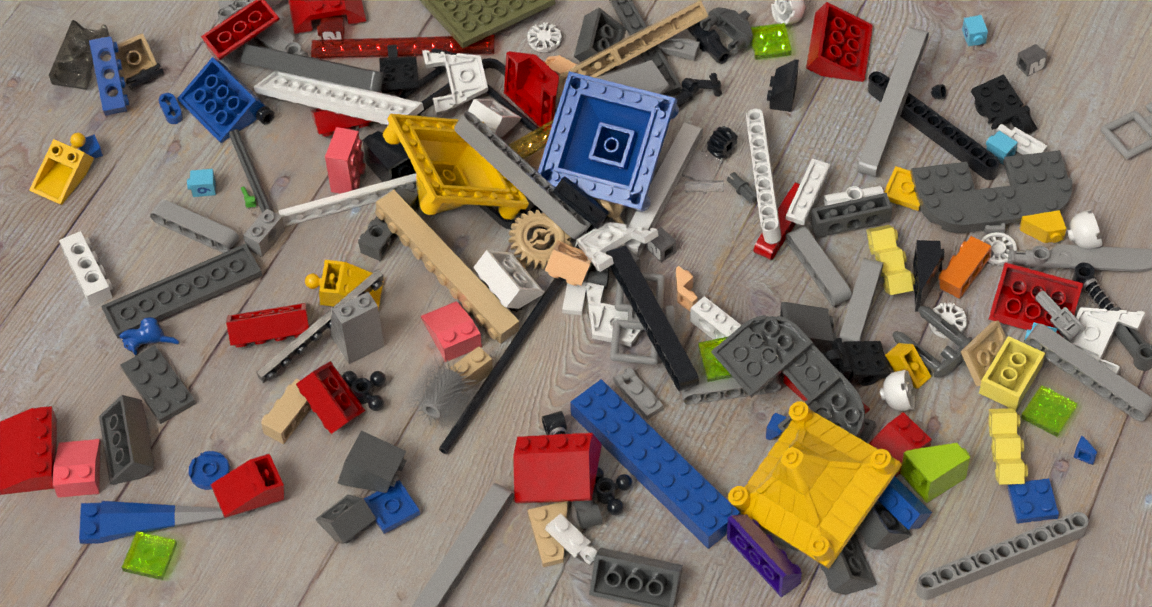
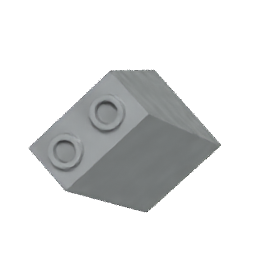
M369 292L332 309L330 335L349 364L384 347L378 306Z

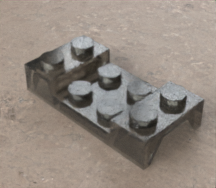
M72 20L49 73L52 85L87 90L92 78L91 70L94 65L89 40L109 37L107 25H102L99 30L84 28L77 21Z

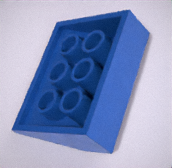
M214 57L208 61L177 98L220 143L230 138V131L235 129L241 131L257 119V111L261 107L266 106L229 68Z

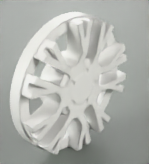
M543 22L542 25H535L528 31L527 39L529 46L535 51L550 52L559 47L562 36L556 25H548V23L545 24Z
M990 233L981 240L992 246L991 255L993 257L988 261L992 265L998 264V266H1003L1005 262L1008 263L1009 250L1006 248L1013 246L1014 251L1017 250L1015 241L1004 233ZM996 237H1002V241L996 240Z
M946 302L940 303V305L933 308L935 313L962 333L965 330L967 319L962 308H959L954 303L946 304ZM942 309L944 313H939L938 310ZM956 322H963V326L958 325ZM929 323L934 334L949 339Z

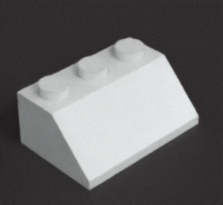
M486 250L474 266L479 278L487 283L489 290L497 295L500 303L506 308L519 309L544 293L541 287L510 252Z

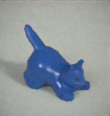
M152 317L144 318L139 329H129L119 335L123 339L124 348L133 352L134 355H137L138 348L144 344H155L158 342L179 344V341L174 337L164 336L157 320Z

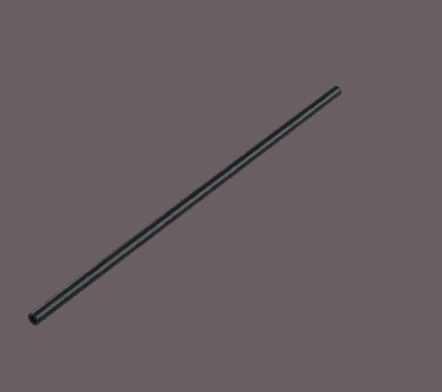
M591 224L585 234L595 229V227ZM561 277L554 278L479 388V391H477V394H475V397H473L474 399L471 400L472 402L469 403L470 405L467 406L458 422H456V425H454V428H452L439 447L440 452L448 454L565 279Z

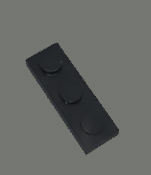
M566 176L560 180L552 192L596 229L603 224L610 214L609 211Z

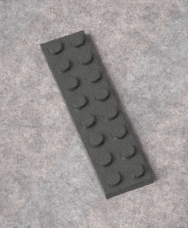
M245 243L106 303L101 307L118 339L120 338L119 335L126 330L139 329L144 318L152 317L157 321L256 279L262 276V272Z

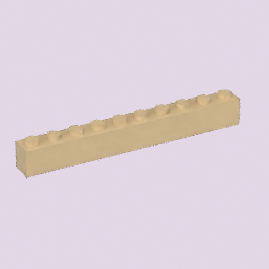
M392 190L376 201L375 213L377 217L387 223L389 230L400 237L402 244L408 246L418 260L421 259L426 269L437 276L439 283L449 289L452 297L458 299L462 303L463 308L468 313L471 312L474 315L476 322L487 329L492 339H496L501 344L519 331V320L500 303V300L395 190Z

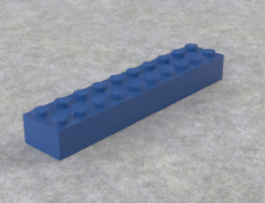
M602 379L570 402L571 415L589 433H593L602 446L706 548H711L727 535L728 517L740 515V512Z

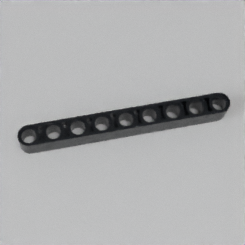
M872 72L868 80V93L882 102L890 78L881 72ZM908 93L900 115L901 118L959 161L968 162L969 168L982 178L993 180L997 177L1000 165L998 157L911 93Z
M624 245L606 251V254L613 258L614 264L610 266L612 272L677 390L682 391L699 385V377L627 246Z

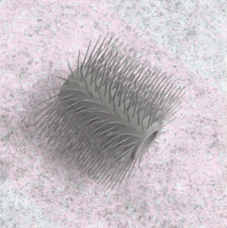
M444 365L442 366L443 369H438V373L431 370L429 376L426 373L422 374L423 381L421 386H419L420 383L417 384V389H414V392H412L414 397H421L419 399L414 398L415 402H420L421 400L418 406H421L422 409L417 411H424L423 415L427 414V416L433 417L435 424L436 418L440 419L439 423L443 417L445 418L444 421L447 422V415L454 417L455 421H457L455 416L459 418V411L453 407L459 406L458 401H460L462 410H464L463 406L466 405V400L464 401L466 397L467 402H469L468 398L471 397L469 386H472L465 384V382L475 381H462V378L467 376H460L457 371L450 370V367L445 370Z

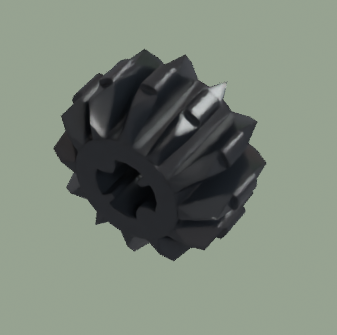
M719 126L716 131H713L712 136H709L710 140L707 142V150L716 158H726L735 149L738 135L729 127Z

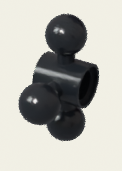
M353 371L343 373L342 378L349 387L353 386L354 395L361 404L368 403L369 408L373 411H379L383 408V398L372 394L374 386L381 387L385 384L386 376L383 372H373L370 376V381L366 378H357L356 373Z
M598 467L595 480L596 498L601 504H607V510L610 514L619 515L622 513L624 505L621 500L615 499V490L626 491L630 489L632 479L629 475L622 474L617 477L614 483L612 479L604 478L603 470Z

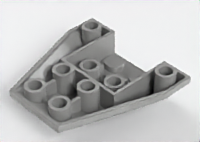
M652 60L595 77L658 94H663L670 87Z

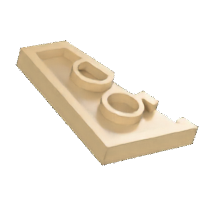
M992 321L960 351L976 386L981 385V381L989 369L994 356L998 354L1006 340L999 321Z
M568 501L527 510L543 567L564 563L565 548L545 528L560 513L567 519Z

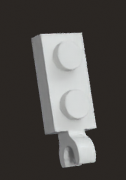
M1000 124L996 129L1017 141L1016 151L1022 155L1042 153L1047 149V145L1016 127L1010 130L1005 125Z
M561 513L547 524L545 530L573 557L580 555L589 565L595 560L597 550L593 547H588L591 542Z

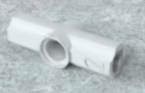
M852 186L846 192L824 195V206L883 194L884 192L881 186L864 189Z

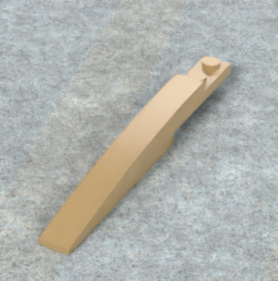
M699 0L558 75L557 98L562 95L569 71L595 78L705 19L708 14L702 1Z

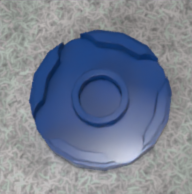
M215 451L201 453L200 456L192 459L189 465V477L192 483L204 490H212L211 484L230 472L228 460L224 455Z

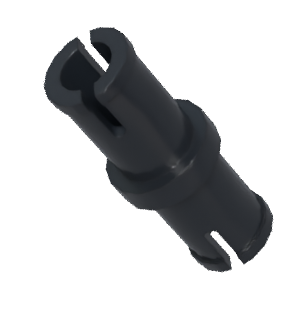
M157 63L146 70L142 69L140 73L127 78L126 83L127 85L130 84L128 87L131 90L143 83L147 84L151 79L164 74L163 68L160 69L161 65Z

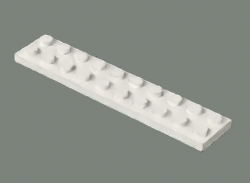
M275 70L254 86L255 93L387 125L389 124L387 118L390 113L417 116V114L424 110L423 103L278 70Z

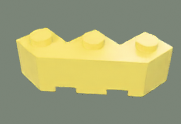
M890 225L866 229L871 255H875L876 261L883 262L881 276L884 277L883 287L885 292L889 295L914 291V275L911 271L905 269L906 254L896 244V241H898L897 230Z
M1013 408L989 409V435L992 437L993 462L996 463L995 477L999 485L1025 484V477H1028V467L1021 459V452H1024V441L1017 434V427H1020V415Z

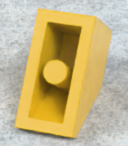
M1060 210L1022 216L1019 227L1021 232L1043 243H1056L1064 240L1066 226Z
M898 343L885 354L894 372L902 370L909 372L914 388H920L931 378L929 371L913 344Z

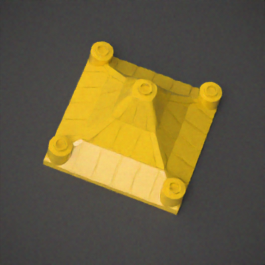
M391 113L388 116L389 124L383 132V137L387 143L399 144L401 142L416 172L419 204L425 214L435 215L461 207L462 205L499 206V213L504 219L512 220L521 209L528 207L529 202L525 195L456 133L454 126L458 119Z
M797 401L789 408V416L792 421L779 437L777 443L774 444L767 457L764 458L757 471L749 479L747 485L744 487L736 486L730 490L728 500L742 515L747 514L752 520H756L761 527L829 569L902 464L893 458L887 450L873 447L813 412L805 402Z

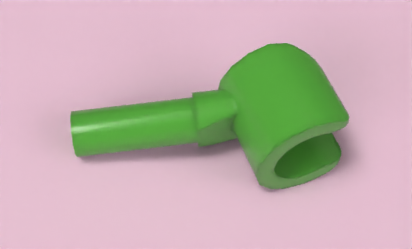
M244 186L241 187L246 208L256 207L255 195L249 196Z

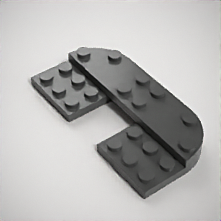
M1060 150L1004 157L1003 163L1010 186L975 190L968 162L911 168L910 171L917 200L923 215L931 223L935 222L942 226L941 229L954 233L983 231L986 225L992 226L1002 223L1021 222L1022 216L1058 210L1062 213L1072 194V179L1068 178Z
M766 315L752 318L711 351L714 357L751 398L783 372L806 397L805 403L813 412L858 438L861 436L865 425V409L859 393L842 373L817 349L809 337L791 320L782 316ZM790 416L777 425L782 433L792 421Z

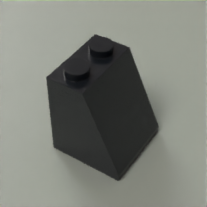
M380 131L370 134L362 140L366 164L382 182L416 173L401 142L399 144L387 143L383 133Z

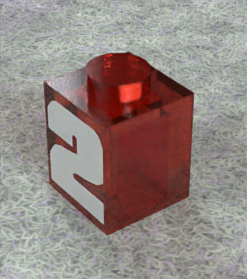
M343 17L321 18V25L317 26L318 36H321L322 43H344L345 27Z

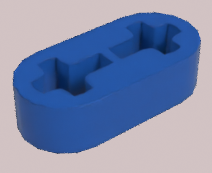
M171 93L162 94L158 100L166 121L170 124L180 123L183 116L175 96Z

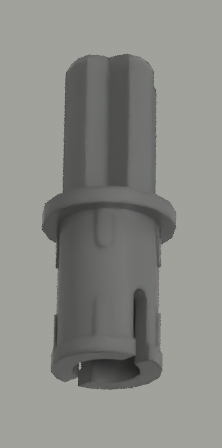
M736 172L730 174L733 179L729 176L727 177V182L736 189L737 194L742 195L749 203L757 201V194L749 187V183L743 181Z

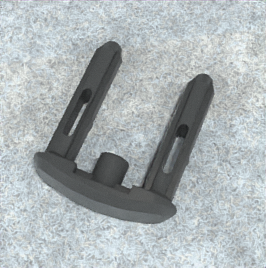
M920 306L918 309L920 316L960 348L954 351L951 347L946 346L940 354L946 360L941 363L903 332L895 331L892 336L897 344H913L925 366L934 372V377L941 378L952 372L963 362L964 359L960 351L972 341V337L967 338L929 307Z

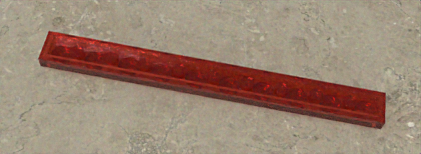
M490 35L465 48H462L452 36L312 40L311 57L317 59L388 57L387 45H397L398 56H423V50L431 52L432 48L459 54H495V36Z

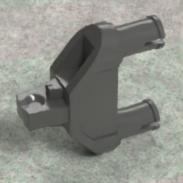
M718 7L712 9L708 16L700 21L701 28L705 27V31L716 25L734 41L728 44L729 51L734 49L731 52L733 54L737 53L741 48H747L751 45L752 31L748 22L751 14L746 10L739 14L735 10Z

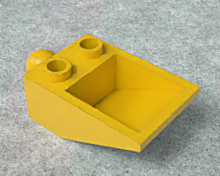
M77 132L71 136V146L53 139L29 191L60 205L66 201L86 176L94 160L90 155L78 150L86 141L82 133Z
M325 260L322 278L314 273L308 274L305 278V285L310 289H316L320 286V305L334 307L373 273L347 262ZM383 285L378 290H372L369 293L377 304L378 311Z

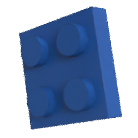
M1049 478L1025 481V484H1008L1007 489L1016 524L1058 519L1059 513Z
M400 480L396 482L394 487L390 486L387 493L377 491L364 498L383 534L420 515V510Z

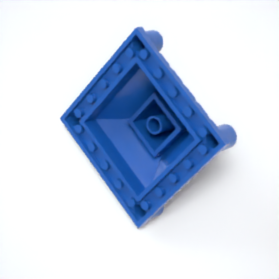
M569 71L538 173L554 188L566 176L590 197L627 206L638 212L646 211L651 203L648 196L649 187L669 122L679 113L677 99Z

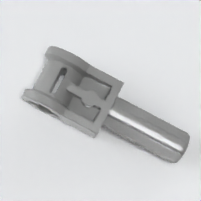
M1041 291L1036 295L1035 299L1052 316L1050 319L1051 324L1057 328L1066 340L1071 342L1076 334L1085 330L1082 323L1066 307L1061 310L1045 291Z

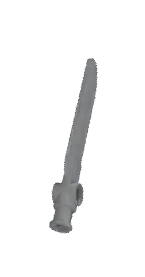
M218 0L219 8L221 9L234 0ZM276 23L254 37L271 49L309 57L308 53L302 50L301 45L294 42L293 35Z
M1056 245L1051 250L1044 246H1035L1033 249H1026V251L1009 249L1008 252L1009 264L1025 265V267L1039 272L1045 268L1075 269L1076 265L1082 262L1091 264L1095 270L1131 272L1152 270V249L1119 247L1085 249L1078 245Z

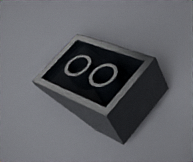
M916 240L913 259L915 312H918L919 307L924 304L938 279V273L942 271L944 249H941L940 241Z

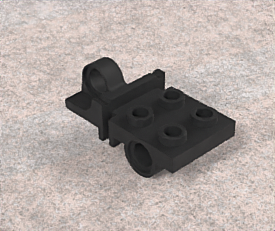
M387 45L388 57L379 58L380 72L384 73L381 92H399V89H402V91L419 90L416 56L398 57L397 45Z
M1004 74L972 88L971 93L975 98V108L981 116H987L989 119L988 124L993 123L991 126L992 130L997 129L1000 124L1006 125L1010 122L1014 128L1016 127L1026 134L1037 130V126L1030 117V108L1028 105L1023 107L1021 99Z
M836 338L832 345V350L824 354L828 361L850 383L854 379H858L860 385L869 386L876 383L879 379H886L891 374L881 341H843L842 343V338Z

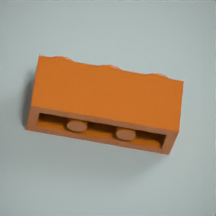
M970 236L968 241H964L960 246L959 253L952 256L947 269H943L939 274L940 289L960 299L991 258L992 246Z

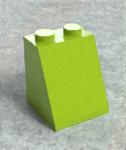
M958 443L907 450L904 452L900 474L927 504L966 479L970 455Z

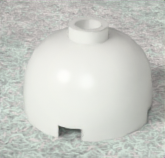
M775 0L774 4H771L772 15L777 23L781 22V25H790L798 22L803 17L806 8L804 0Z
M1091 210L1076 214L1070 222V230H1067L1069 240L1074 241L1076 245L1085 249L1101 247L1102 240H1097L1100 231Z
M902 370L888 375L884 381V388L880 389L882 400H886L888 406L897 411H907L915 408V396H912L913 384L909 372Z

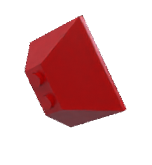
M288 0L294 34L312 31L311 20L346 14L348 24L366 21L362 0Z
M509 51L506 53L504 94L549 136L555 118L559 76L557 72L553 71L537 55Z

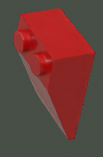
M903 412L890 421L868 444L877 449L887 450L893 458L902 464L904 452L931 447L932 439ZM900 467V469L898 470V472L895 474V477H897L898 475H900V473H901V467Z

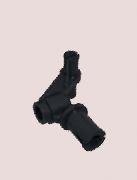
M711 73L709 75L710 80L685 78L681 84L683 87L681 93L675 97L679 109L688 100L691 101L693 99V95L698 92L699 88L712 89L716 97H719L720 94L722 95L721 82L718 80L717 74Z

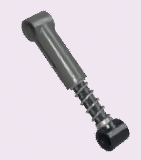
M1082 262L1076 265L1072 281L1083 283L1082 290L1089 293V297L1093 298V303L1098 304V309L1122 310L1120 307H1114V302H1110L1109 296H1106L1104 290L1100 289V284L1097 285V280L1094 276L1095 269L1091 264ZM1118 324L1114 334L1133 357L1134 366L1141 371L1150 370L1152 368V344L1147 343L1137 330Z
M562 411L541 416L546 435L566 434L567 425ZM593 496L592 500L573 501L581 529L602 524V516Z

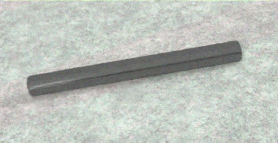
M239 130L230 131L231 141L261 212L263 213L266 209L272 211V207Z

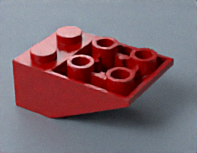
M270 453L248 460L211 484L224 518L284 500V484Z

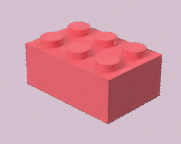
M338 127L335 129L325 155L331 192L341 194L359 188L360 176L364 174L366 164L363 163L364 152L361 151L362 140L359 138L358 131Z

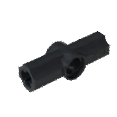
M700 21L687 28L696 41L700 42V50L703 52L707 51L717 63L723 64L730 57V51L722 44L718 33L714 29L705 31V27L701 28Z

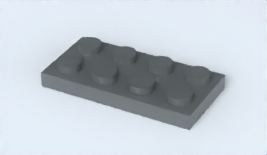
M155 345L120 364L122 371L160 424L196 404L195 399Z

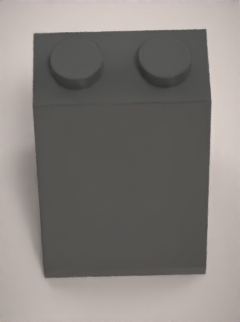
M781 302L780 316L794 322L822 354L832 350V345L837 336L836 332H832L834 327L833 317L829 316L827 308Z
M361 430L344 462L338 484L387 493L389 487H394L399 478L396 475L398 470L402 472L407 462L404 459L406 451Z

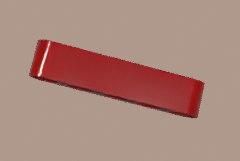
M795 182L778 207L781 239L777 243L769 244L765 242L762 233L755 243L754 253L773 260L786 240V234L790 233L796 224L786 220V214L800 186L799 183Z

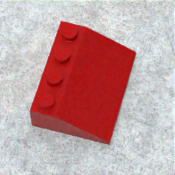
M826 2L815 13L806 69L823 77L863 82L866 75L873 24Z
M1005 262L988 320L999 321L1002 324L1024 330H1031L1033 322L1055 328L1050 321L1052 316L1035 299L1036 295L1041 291H1045L1061 310L1066 307L1075 315L1083 283Z
M52 406L31 408L0 421V495L54 489L53 467L57 453V418Z
M593 433L517 437L513 454L514 502L539 503L592 500L602 444Z

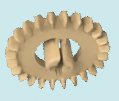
M536 210L535 214L532 211H528V216L524 213L521 214V218H516L515 223L511 225L513 230L509 231V236L512 237L509 238L508 242L513 243L510 249H517L514 256L521 254L520 262L527 259L526 266L534 262V269L537 268L539 263L542 266V270L545 268L557 240L572 246L570 242L572 238L544 212L541 214L539 210ZM544 227L548 229H536L531 240H527V233L531 228ZM554 236V245L545 250L550 237Z

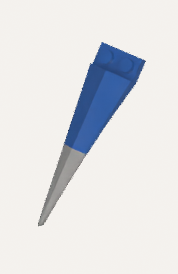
M114 501L81 503L80 544L104 543L159 529L224 519L220 508ZM246 511V512H243V513H239V514H236V515H233V516H230V517H226V518L238 517V516H246V515L249 514V511Z

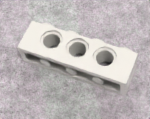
M80 231L60 239L62 251L90 307L111 299L110 290H113L109 278L105 280L104 276L106 273L102 265L98 266L97 262H99L95 251L91 252L90 248L92 246L88 237L84 238Z
M705 296L691 307L690 322L718 344L722 343L741 326Z

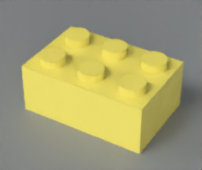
M1008 336L984 375L979 394L1016 411L1040 371L1045 353Z

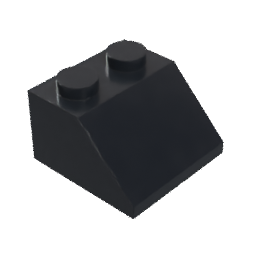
M795 59L777 68L775 76H771L770 87H772V90H768L767 101H770L769 109L792 112L797 87L799 60Z

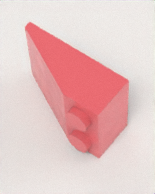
M457 301L421 316L445 362L469 353L478 346L482 347L481 334L478 328Z
M100 439L59 443L53 467V487L57 497L99 494Z

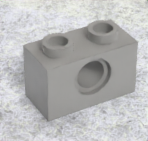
M266 209L243 235L248 249L263 257L285 231L283 218Z

